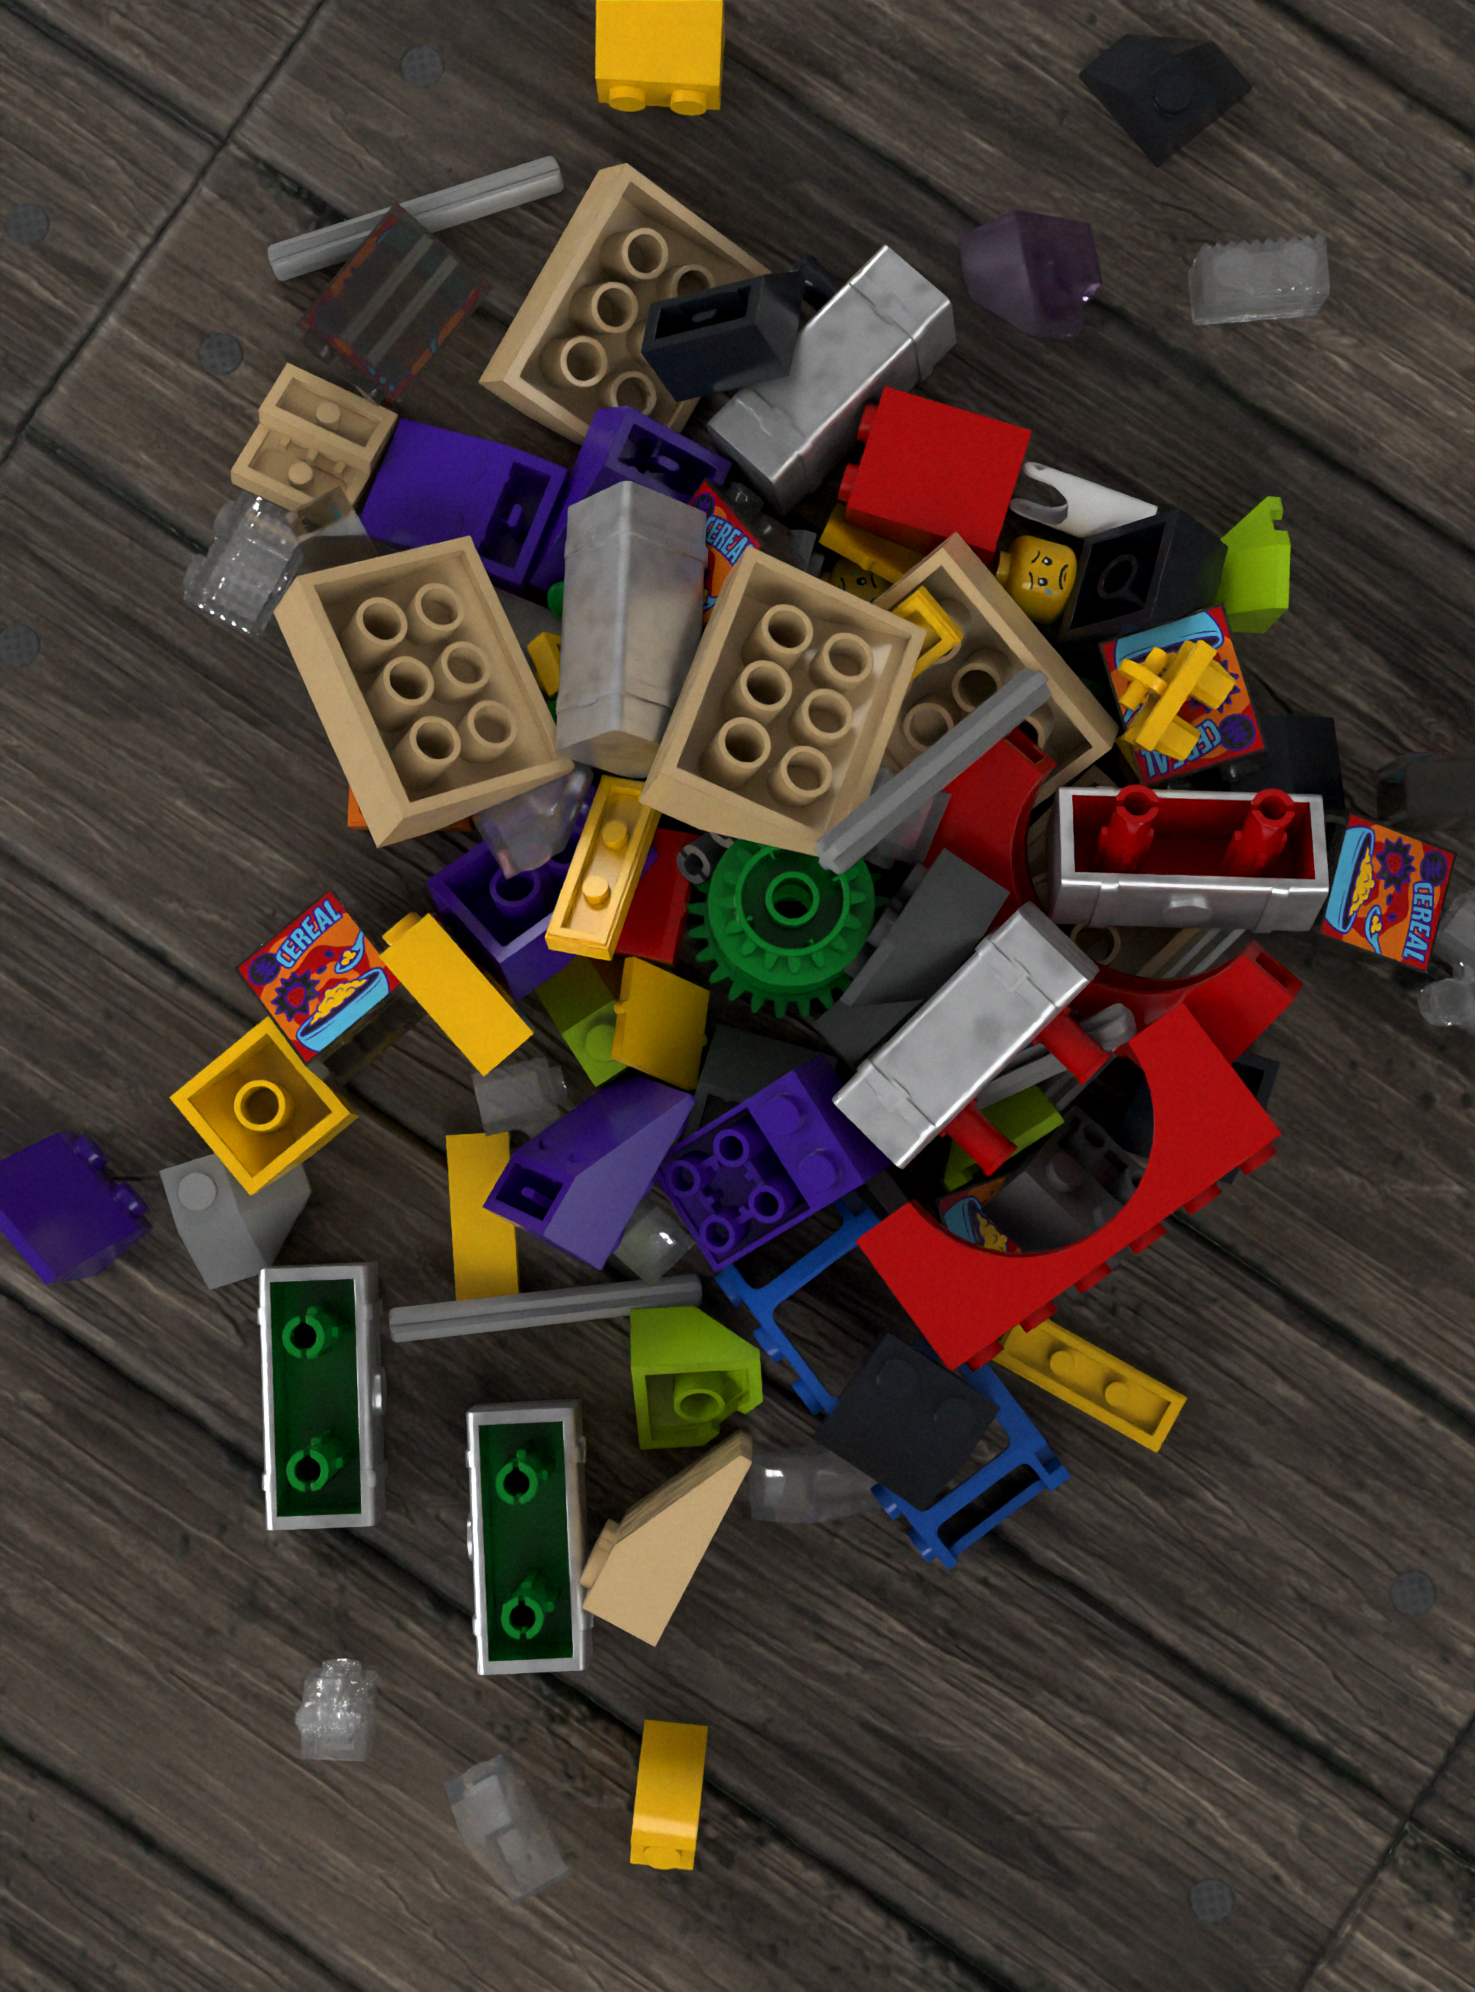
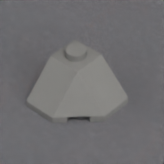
M215 1153L159 1171L178 1234L209 1290L258 1275V1269L274 1266L283 1250L282 1246L298 1215H301L313 1192L304 1162L254 1196H250Z

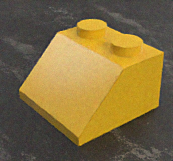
M596 0L595 79L599 103H609L612 108L626 112L640 111L645 106L670 107L672 111L678 114L690 116L701 115L707 109L720 110L725 46L724 0Z
M269 1015L169 1097L250 1196H254L313 1156L360 1117L312 1058L306 1062L275 1018Z

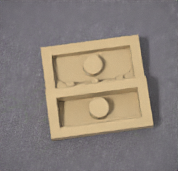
M287 362L258 410L260 423L230 471L231 481L234 485L343 535L383 458L397 425L398 414Z

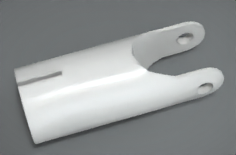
M1027 462L1023 465L1025 474L1055 487L1066 498L1067 503L1063 506L1052 508L1044 507L1022 498L1012 499L1009 503V507L1015 513L1083 540L1087 536L1153 516L1158 506L1036 462Z

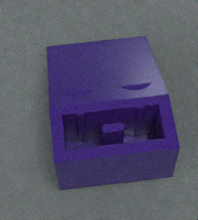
M630 406L596 410L526 583L548 594V590L553 584L564 581V552L569 506L622 481L635 482L689 505L704 482L719 496L732 462ZM702 495L694 502L692 507L702 510L699 501L703 503L707 497L706 504L710 503V506L703 509L708 512L706 515L707 519L713 511V500L708 495Z
M401 418L359 518L362 524L358 521L354 532L401 552L470 536L493 588L527 601L533 586L527 584L526 581L570 476L567 468L508 445Z
M823 1052L670 1148L656 1171V1179L715 1273L864 1184L892 1163L833 1103L832 1097L844 1085Z
M625 1072L515 1150L484 1203L483 1208L535 1239L601 1270L607 1258L619 1247L623 1239L624 1228L638 1203L653 1187L656 1171L670 1146L684 1132L688 1115L697 1098L683 1091Z

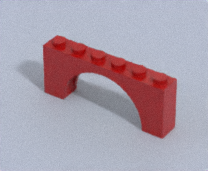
M1015 727L943 788L895 845L906 856L904 861L910 871L917 862L928 869L942 849L946 848L1008 890L1010 894L987 929L990 933L998 926L1001 927L1028 901L1034 903L1048 917L1040 903L1031 878L1027 837L1033 806L1039 791L1057 763ZM1253 940L1242 951L1214 968L1197 974L1174 978H1147L1130 975L1114 970L1090 958L1100 971L1068 1005L1072 1008L1069 1011L1070 1013L1077 1014L1079 1012L1086 1018L1111 1005L1122 1003L1133 1013L1138 1030L1137 1034H1139L1183 1001L1231 1065L1292 1003L1304 983L1257 941ZM1127 1042L1109 1050L1121 1058L1128 1056L1142 1069L1137 1056Z
M1183 1001L1127 1042L1137 1056L1150 1088L1154 1112L1153 1144L1149 1162L1137 1189L1123 1208L1100 1229L1072 1244L1052 1250L1022 1253L1000 1251L970 1242L953 1233L931 1216L920 1202L914 1198L855 1240L950 1372L963 1363H966L972 1372L983 1366L1005 1349L998 1340L1003 1334L1017 1324H1020L1023 1330L1028 1333L1058 1311V1308L1052 1301L1053 1298L1072 1285L1075 1286L1080 1294L1084 1293L1113 1271L1106 1262L1110 1257L1127 1245L1134 1255L1138 1254L1168 1232L1160 1221L1181 1206L1184 1207L1189 1215H1192L1223 1192L1216 1181L1238 1166L1246 1176L1278 1153L1271 1142L1282 1133Z

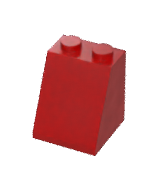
M884 386L879 405L867 403L860 422L856 440L866 443L860 465L848 462L841 482L837 500L847 502L845 522L923 556H927L957 531L987 569H989L1032 431Z
M656 828L651 845L657 850L659 858L638 881L613 957L625 959L635 956L654 966L676 970L688 915L687 905L690 904L693 892V883L683 877L678 869L676 859L678 853L683 850L682 848L698 839L699 835Z

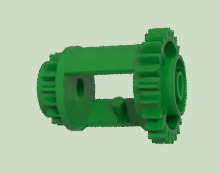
M737 839L723 854L716 866L711 881L704 880L699 884L693 883V887L706 896L705 902L687 905L688 913L704 918V924L689 930L688 935L689 939L707 940L708 947L700 951L695 956L698 964L716 961L718 967L709 978L711 985L721 983L729 978L733 982L728 996V1000L731 1003L747 992L752 995V1014L756 1015L767 1000L774 1002V1012L777 1020H782L788 1003H796L803 1019L809 1017L810 1000L818 999L826 1010L832 1007L834 1003L831 992L837 988L841 993H844L851 982L850 976L843 970L858 955L866 942V938L874 928L873 924L877 920V918H874L875 911L884 908L890 901L889 897L875 896L874 886L883 876L881 872L869 873L865 864L869 853L864 855L844 873L837 874L831 869L825 870L818 863L820 858L817 856L743 839L739 841ZM785 902L795 903L804 910L805 915L794 919L786 918L780 915L775 907Z

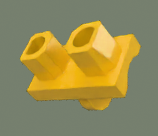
M1185 640L1161 678L1158 675L1171 656L1160 648L1154 646L1142 666L1124 658L1117 671L1131 683L1118 702L1130 711L1135 712L1147 693L1150 695L1121 740L1137 750L1149 752L1154 750L1172 759L1184 761L1196 745L1201 731L1176 715L1188 695L1209 709L1216 710L1236 684V680L1218 662L1213 660L1217 650L1202 640H1198L1196 644Z

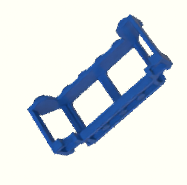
M855 1190L832 1202L843 1218L841 1228L766 1286L760 1289L753 1288L735 1262L723 1268V1271L714 1277L736 1308L745 1302L759 1321L761 1326L752 1333L773 1362L776 1364L786 1357L799 1374L800 1378L791 1385L814 1416L823 1409L828 1413L838 1397L832 1396L774 1319L773 1310L778 1304L849 1250L859 1246L855 1240L880 1223L879 1219L865 1205ZM924 1335L912 1344V1346L933 1360L940 1359ZM963 1363L957 1369L969 1384L992 1398L1001 1407L995 1419L1009 1437L1008 1446L923 1512L880 1483L870 1488L875 1498L892 1520H895L901 1514L905 1515L912 1525L906 1531V1534L925 1560L929 1563L938 1557L948 1570L958 1564L956 1558L962 1551L1044 1489H1049L1052 1492L1071 1477L988 1363H985L973 1372L966 1363ZM1021 1464H1029L1037 1474L1036 1477L951 1542L945 1543L937 1532L943 1522L1016 1466Z

